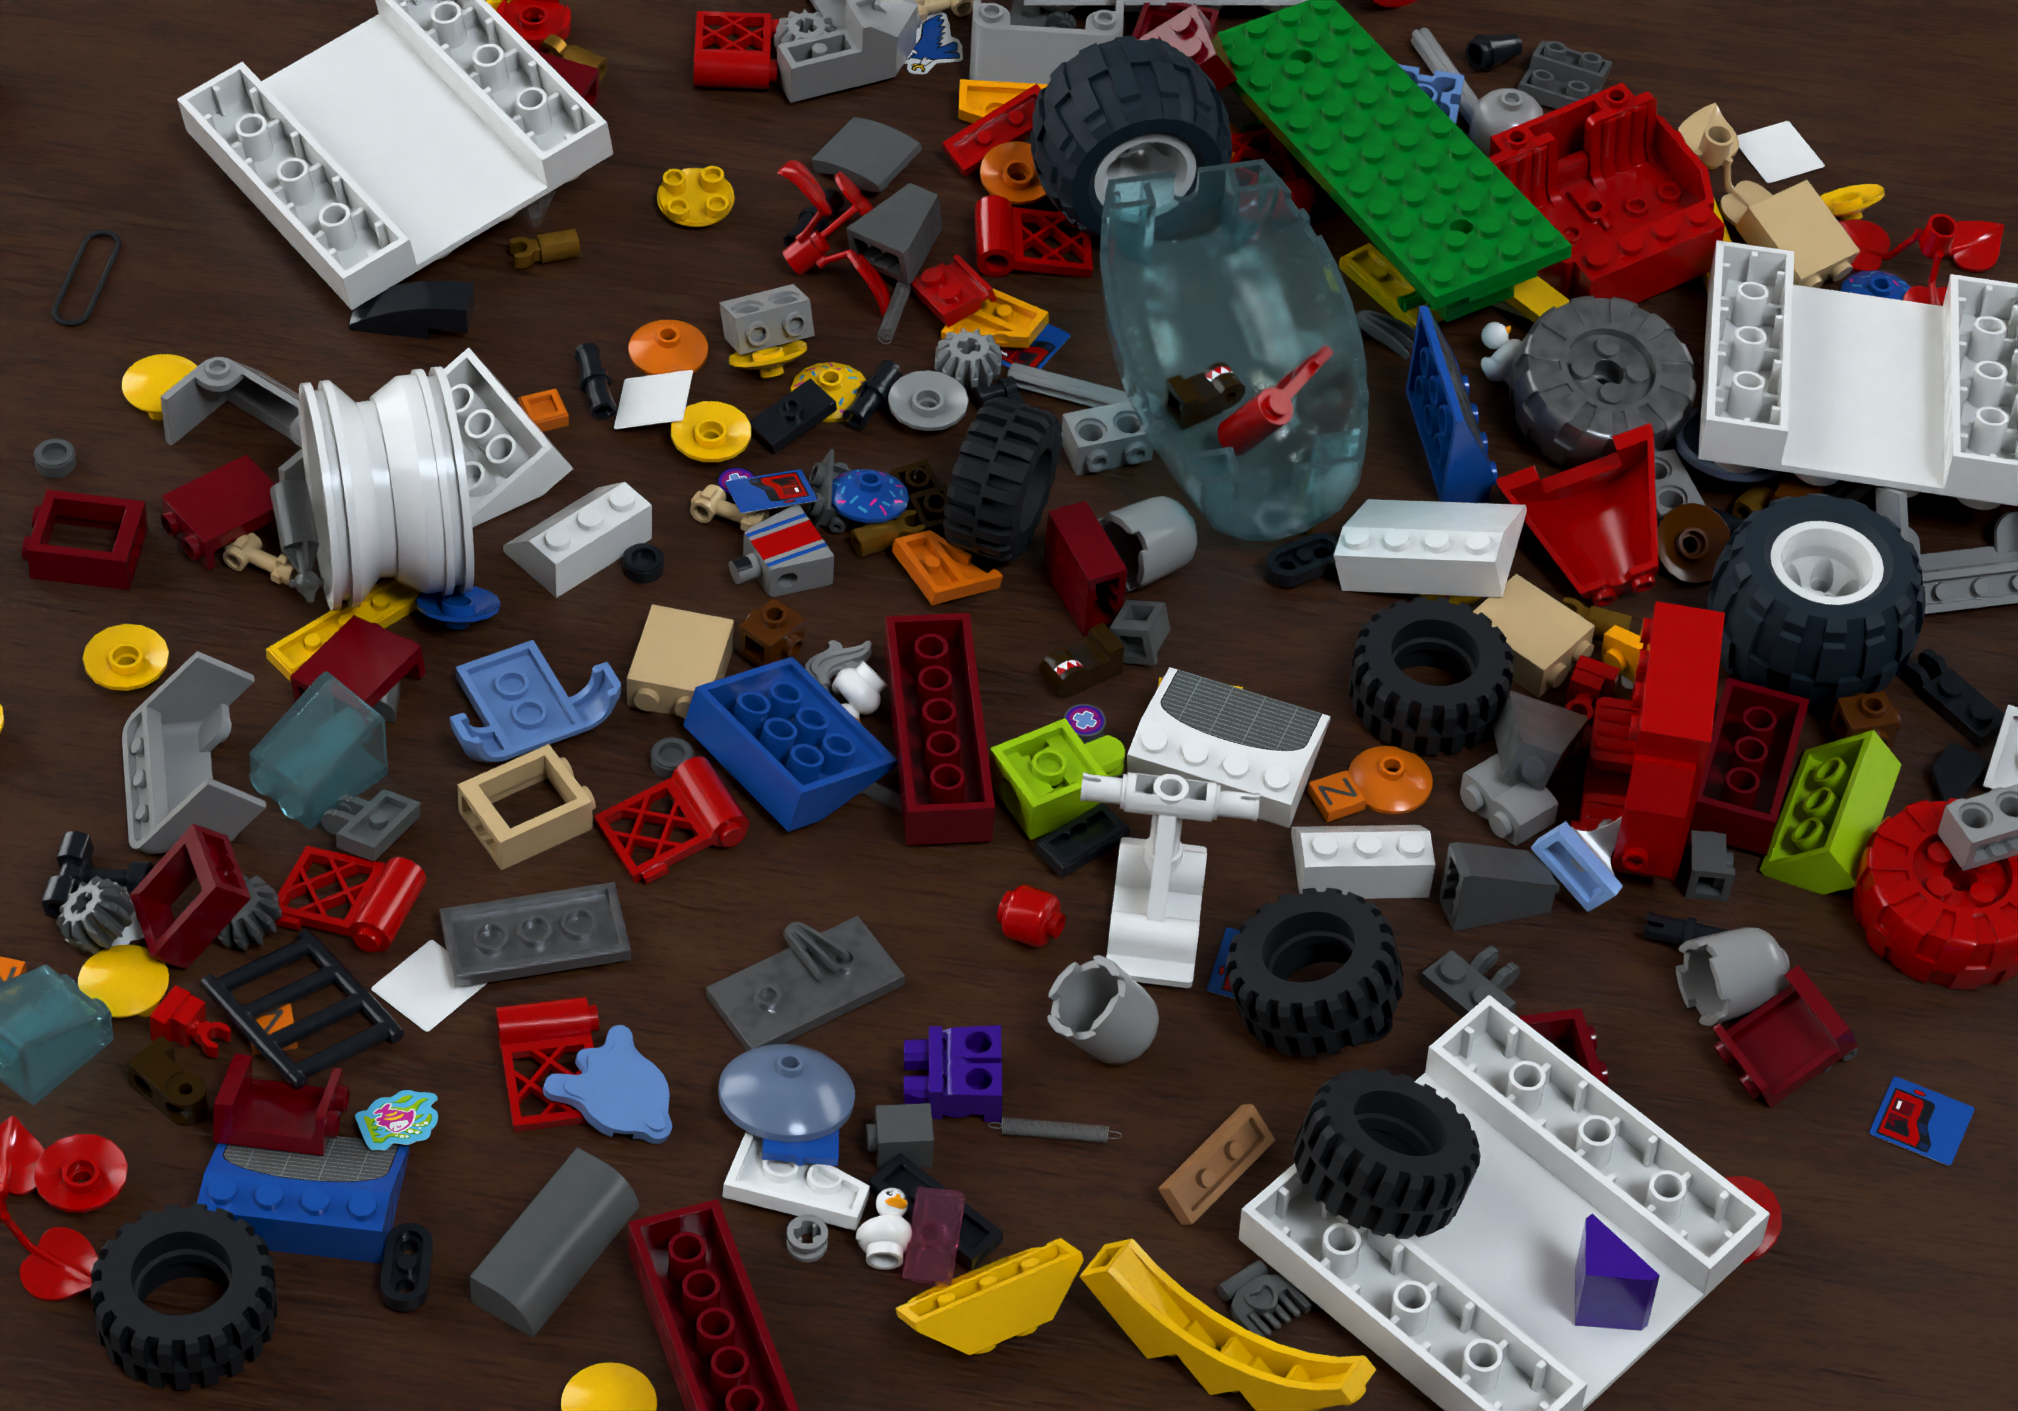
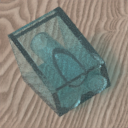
M325 671L318 676L249 753L251 783L260 794L269 795L276 801L287 817L292 820L297 819L310 830L321 822L320 819L328 809H336L335 805L342 795L348 794L352 795V797H357L388 775L385 718L329 672Z
M48 965L1 982L0 1081L31 1105L37 1104L114 1040L111 1023L112 1014L107 1005L98 998L91 999L79 989L76 982L66 974L60 975Z

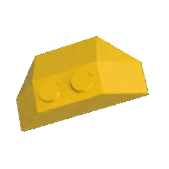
M1062 1238L1048 1242L1046 1246L1030 1248L921 1292L907 1303L896 1307L897 1316L915 1331L965 1354L987 1353L993 1350L996 1344L1014 1336L1029 1335L1036 1331L1039 1325L1053 1320L1084 1261L1082 1252Z

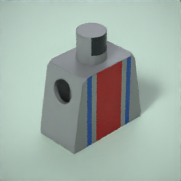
M796 504L747 529L744 533L743 556L729 561V571L736 584L756 578L768 596L776 597L833 584L834 554L801 506Z

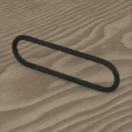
M97 230L89 233L83 239L52 307L51 314L57 323L64 326H77L86 322L91 316L121 249L122 242L116 233L109 230ZM97 236L113 238L116 242L86 313L77 320L62 319L58 316V309L88 242Z

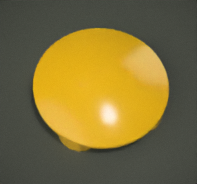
M707 166L704 169H669L663 174V182L657 192V203L661 212L671 221L688 227H704L719 222L730 213L735 199L731 184L724 178V171L717 166Z
M158 354L143 358L130 366L122 379L123 394L134 407L148 412L151 419L161 421L163 420L161 396L198 366L187 358L172 354Z
M117 945L97 952L83 965L78 976L79 994L87 1005V1011L90 1015L97 1018L106 1016L124 1018L136 1015L148 1017L160 1004V1000L164 997L169 985V973L166 964L151 958L147 948L137 945Z
M599 1363L581 1370L567 1383L561 1398V1411L657 1410L656 1392L649 1379L637 1369L621 1363Z

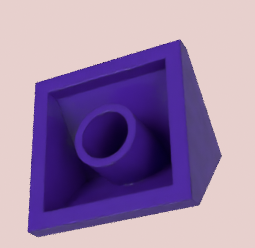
M1593 1213L1585 1219L1575 1266V1326L1642 1331L1649 1323L1660 1275Z

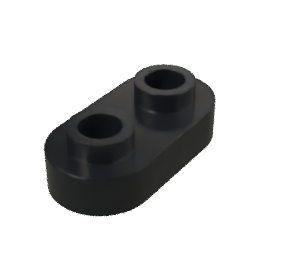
M1317 532L1274 548L1267 556L1266 576L1272 583L1278 586L1294 587L1335 571L1337 568L1334 553L1339 539L1329 533Z
M400 1224L394 1227L386 1237L381 1275V1293L385 1304L396 1311H413L421 1307L429 1295L433 1261V1239L429 1230L420 1224ZM409 1250L416 1251V1253L413 1255L403 1254L404 1252ZM404 1289L411 1290L409 1293H399Z

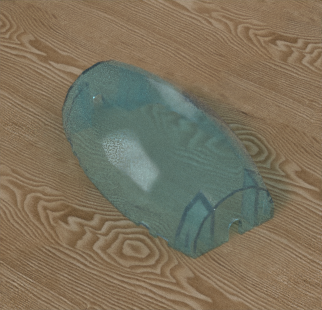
M1264 159L1199 167L1196 188L1194 192L1184 197L1174 195L1176 177L1174 171L1109 179L1103 205L1100 239V274L1106 329L1113 359L1128 400L1151 444L1178 487L1214 530L1244 541H1275L1303 533L1339 512L1359 485L1364 463L1369 423V390H1367L1366 380L1367 365L1363 340L1352 300L1322 235L1317 236L1310 226L1309 214L1304 208H1297L1291 200V190ZM1327 344L1334 354L1292 397L1293 416L1287 424L1244 455L1236 456L1233 447H1222L1219 443L1217 431L1223 420L1264 389L1274 387L1287 373ZM1225 362L1244 384L1246 389L1244 396L1236 405L1224 410L1223 413L1182 430L1163 406L1166 379L1179 374L1183 379L1203 372L1214 363Z

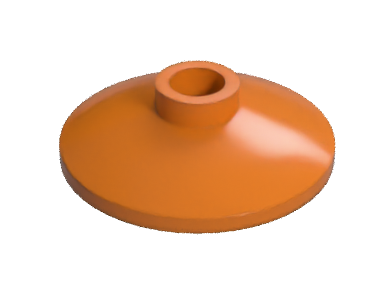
M1021 141L1006 142L992 148L984 156L980 167V178L983 186L991 195L1005 197L1011 204L1016 205L1031 204L1047 196L1034 166L1031 143Z
M658 320L640 327L632 335L629 341L628 352L633 365L648 376L693 370V373H695L706 362L708 343L702 332L691 324L678 320Z
M1378 746L1367 749L1354 758L1348 770V773L1366 799L1365 807L1383 814H1404L1416 810L1427 801L1432 790L1433 779L1427 764L1416 754L1402 750L1400 747Z

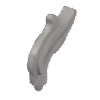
M828 641L829 649L809 659L805 664V669L830 693L832 690L830 681L832 676L837 675L838 672L846 668L856 669L863 661L866 663L872 654V644L870 641H865L862 645L843 648L838 641Z

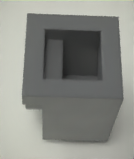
M1126 600L1109 628L1125 646L1123 663L1156 665L1158 662L1157 652L1171 630L1165 602Z
M1691 831L1685 854L1686 898L1728 902L1735 878V868H1733V852L1726 851V834L1714 831Z

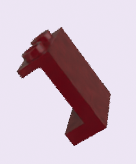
M246 454L161 495L163 514L160 515L162 526L170 537L176 536L191 560H198L209 571L216 567L214 552L235 541L237 538L250 534L266 525H269L278 534L270 488L275 483Z
M353 615L290 676V681L297 708L364 738L373 729L370 710L406 674L420 680L426 672L421 645L410 638H403L377 623H370Z
M1799 965L1784 975L1789 984L1787 988L1729 1029L1725 1030L1720 1023L1712 1028L1719 1040L1718 1043L1713 1045L1718 1055L1728 1067L1736 1063L1743 1072V1075L1738 1078L1742 1086L1753 1100L1761 1096L1770 1109L1858 1047L1850 1028Z
M234 1054L214 1102L213 1142L323 1156L329 1139L337 1138L341 1113H346L349 1105L350 1086L343 1085V1068H333L326 1088L305 1085L303 1088L295 1090L290 1083L252 1079L253 1056Z

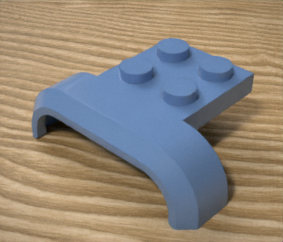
M534 640L455 667L456 679L485 727L469 725V719L465 713L449 717L450 727L469 758L478 762L505 761L547 744L550 745L586 732L601 724L608 718L619 700L621 682L609 663L604 662L592 668L590 681L579 693L568 697Z

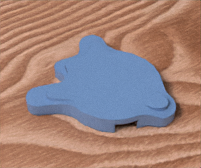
M624 1025L613 1026L608 1031L605 1044L602 1047L582 1049L578 1052L575 1064L582 1072L581 1074H551L545 1080L543 1094L547 1099L575 1107L582 1113L589 1124L607 1136L612 1137L614 1132L633 1134L632 1139H642L651 1144H661L670 1136L672 1122L668 1114L670 1098L668 1083L664 1074L655 1064L637 1051L633 1043L632 1032Z

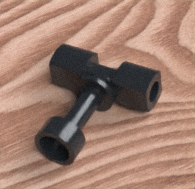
M78 831L66 832L63 835L56 856L60 867L59 875L49 877L41 901L45 914L48 917L58 919L61 915L59 907L67 903L69 899L68 893H74L78 890L81 882L88 884L95 876L103 880L109 878L113 883L117 882L121 887H127L129 895L154 866L151 862L132 861L129 864L128 870L95 868L94 862L91 859L94 847L90 835Z

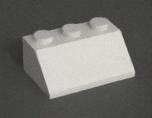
M626 482L598 487L503 545V552L557 598L622 558L624 552L629 547L635 544L646 543L652 539V505Z
M1421 825L1292 827L1291 836L1299 894L1302 893V889L1315 888L1317 892H1325L1327 887L1339 889L1343 895L1351 892L1364 899L1429 898L1435 860L1430 831Z

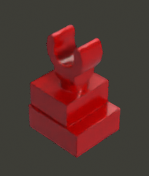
M1580 655L1570 679L1566 698L1568 703L1565 705V709L1586 715L1588 720L1585 725H1591L1597 699L1600 697L1613 698L1620 668Z
M177 985L172 988L150 1015L152 1041L163 1036L167 1041L171 1042L173 1040L187 1048L194 1040L201 1046L203 1053L212 1058H218L219 1054L218 1044L211 1041V1039L221 1038L226 1042H231V1028L222 1022L210 1023L206 1021L205 1002Z

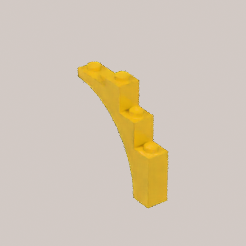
M1133 1238L1105 1244L1079 1276L1147 1359L1167 1355L1174 1357L1177 1355L1209 1395L1226 1392L1237 1393L1240 1391L1256 1411H1319L1326 1407L1349 1406L1357 1402L1366 1392L1365 1385L1376 1371V1368L1365 1355L1336 1357L1309 1353L1278 1344L1246 1330L1215 1312L1182 1288L1147 1255Z

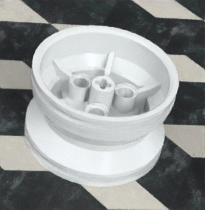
M441 366L431 367L429 376H426L423 369H414L411 371V374L395 376L370 397V401L362 402L353 401L330 380L319 381L318 390H314L310 382L300 383L299 420L305 482L308 486L319 542L316 554L320 576L325 581L323 589L330 610H340L343 600L347 601L350 608L359 607L378 579L393 577L396 581L425 594L440 592L442 596L452 595L455 586H457L460 593L471 592L474 584V543L469 489L457 414L444 369Z

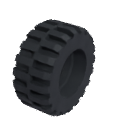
M1000 396L987 400L983 408L979 409L976 419L971 423L966 439L961 445L960 454L952 472L951 484L948 487L943 529L945 530L944 535L951 545L1003 563L1019 559L1020 555H1023L1027 544H1030L1036 527L1039 526L1042 519V513L1049 500V493L1056 476V467L1059 463V450L1062 446V437L1060 436L1062 425L1052 412Z
M1426 596L1414 597L1412 602L1406 603L1404 600L1395 602L1390 605L1389 611L1383 608L1371 616V620L1366 622L1359 631V637L1355 643L1348 686L1349 696L1352 699L1351 705L1355 714L1362 718V724L1372 734L1378 732L1379 739L1390 746L1395 743L1400 745L1402 750L1411 753L1414 750L1425 752V756H1437L1438 752H1447V755L1462 752L1464 746L1471 749L1483 743L1484 738L1492 736L1494 733L1492 724L1509 690H1511L1515 666L1513 664L1514 655L1512 648L1506 643L1507 638L1498 626L1492 627L1490 618L1482 612L1477 615L1472 612L1473 608L1462 602L1459 605L1449 603V599L1437 597V601H1430L1426 599ZM1418 666L1434 667L1454 675L1461 682L1448 686L1427 685L1411 679L1402 670Z
M1327 887L1325 892H1317L1315 888L1302 889L1301 894L1293 896L1289 892L1278 896L1279 901L1271 905L1267 902L1259 907L1256 911L1257 915L1254 918L1249 916L1240 926V934L1236 933L1229 946L1230 953L1226 958L1228 979L1239 1015L1248 1032L1255 1035L1259 1042L1269 1048L1276 1046L1278 1052L1292 1056L1294 1052H1300L1303 1057H1317V1053L1327 1052L1329 1056L1341 1053V1048L1349 1045L1355 1048L1364 1043V1037L1368 1034L1374 1036L1385 1025L1384 1018L1390 1020L1398 1008L1397 1001L1401 999L1404 990L1402 979L1404 973L1392 927L1388 919L1383 917L1381 910L1369 901L1365 903L1364 898L1351 892L1343 895L1341 890ZM1319 962L1344 963L1338 971L1320 980L1312 982L1286 981L1293 973L1311 964Z
M1366 1068L1354 1069L1349 1073L1347 1071L1340 1073L1319 1087L1294 1141L1295 1146L1293 1148V1159L1302 1184H1308L1309 1194L1316 1201L1321 1200L1328 1212L1335 1217L1338 1215L1348 1220L1347 1224L1358 1229L1362 1226L1372 1230V1234L1383 1237L1387 1234H1394L1397 1239H1408L1414 1234L1418 1238L1427 1236L1447 1226L1457 1214L1477 1172L1481 1155L1475 1130H1471L1468 1118L1464 1113L1459 1114L1456 1111V1105L1447 1097L1443 1099L1436 1094V1089L1426 1083L1422 1086L1414 1082L1410 1076L1404 1074L1395 1076L1390 1074L1389 1070L1383 1069L1368 1072Z
M179 1203L165 1205V1211L154 1213L152 1209L138 1215V1222L132 1225L128 1221L116 1230V1241L110 1238L99 1251L100 1259L93 1265L91 1273L92 1286L90 1287L97 1335L100 1344L106 1347L107 1356L114 1365L120 1367L123 1365L124 1373L135 1380L140 1381L143 1376L146 1377L150 1386L164 1389L166 1384H175L176 1390H191V1384L204 1383V1387L219 1383L218 1377L225 1374L229 1378L244 1370L243 1362L245 1360L251 1363L263 1352L262 1342L266 1343L271 1339L275 1329L274 1319L278 1317L273 1259L269 1257L267 1244L261 1236L255 1235L254 1227L247 1221L239 1218L235 1222L233 1213L218 1207L213 1212L208 1210L206 1204L192 1203L191 1208H179ZM178 1278H205L218 1283L226 1289L224 1295L216 1303L200 1312L188 1315H167L154 1311L143 1304V1301L154 1289Z

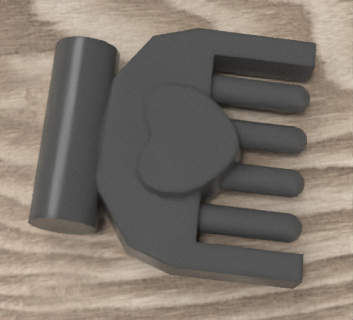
M1261 1260L1253 1262L1217 1286V1292L1221 1299L1228 1302L1234 1298L1230 1312L1235 1323L1262 1337L1264 1335L1270 1336L1272 1331L1260 1318H1265L1276 1330L1281 1328V1323L1273 1316L1274 1312L1285 1323L1291 1321V1317L1278 1304V1300L1295 1317H1299L1301 1311L1304 1314L1311 1311L1312 1304L1302 1293L1282 1276L1268 1275V1269Z

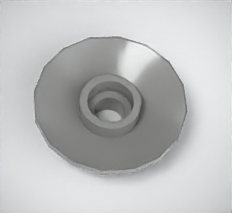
M930 370L916 371L900 377L891 386L888 396L890 411L899 422L910 428L924 431L943 430L957 424L966 414L969 401L966 389L958 380L947 374Z

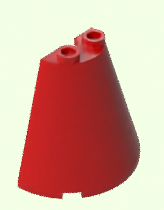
M1651 423L1613 436L1612 439L1617 452L1550 477L1540 479L1534 465L1496 479L1498 487L1511 504L1526 505L1525 523L1579 594L1585 599L1592 600L1593 606L1596 607L1607 606L1615 602L1617 596L1631 591L1634 593L1646 592L1656 585L1654 577L1659 570L1655 447L1654 431Z

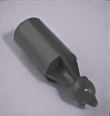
M286 480L270 488L281 551L299 573L295 580H290V588H296L304 596L307 603L311 604L314 603L315 593L319 587L325 585L324 578H319L312 572L319 542L308 486L303 480Z

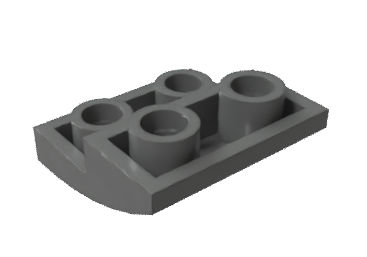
M1542 40L1532 55L1529 69L1520 81L1518 90L1534 97L1538 104L1559 109L1600 92L1608 77L1612 62L1602 59L1600 55L1593 52L1582 53L1569 49L1566 45L1557 41L1546 42Z
M853 117L811 160L815 172L836 175L841 171L856 184L859 190L876 193L886 189L889 183L910 164L922 150V147L918 141L897 129L876 121Z

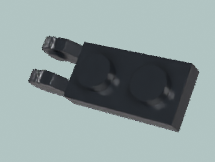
M1929 648L1925 649L1918 655L1917 660L1919 663H1915L1914 660L1907 662L1900 672L1903 680L1919 694V698L1974 746L1980 747L1999 735L2005 714L1953 669H1948L1945 659L1939 654L1937 655L1936 651Z

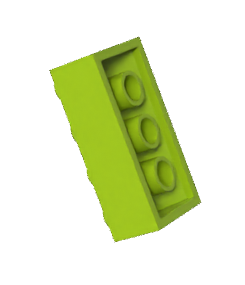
M1874 730L1804 751L1774 830L1768 855L1764 856L1760 871L1764 876L1821 895L1840 890H1849L1855 887L1858 862L1870 836L1883 819L1902 765Z

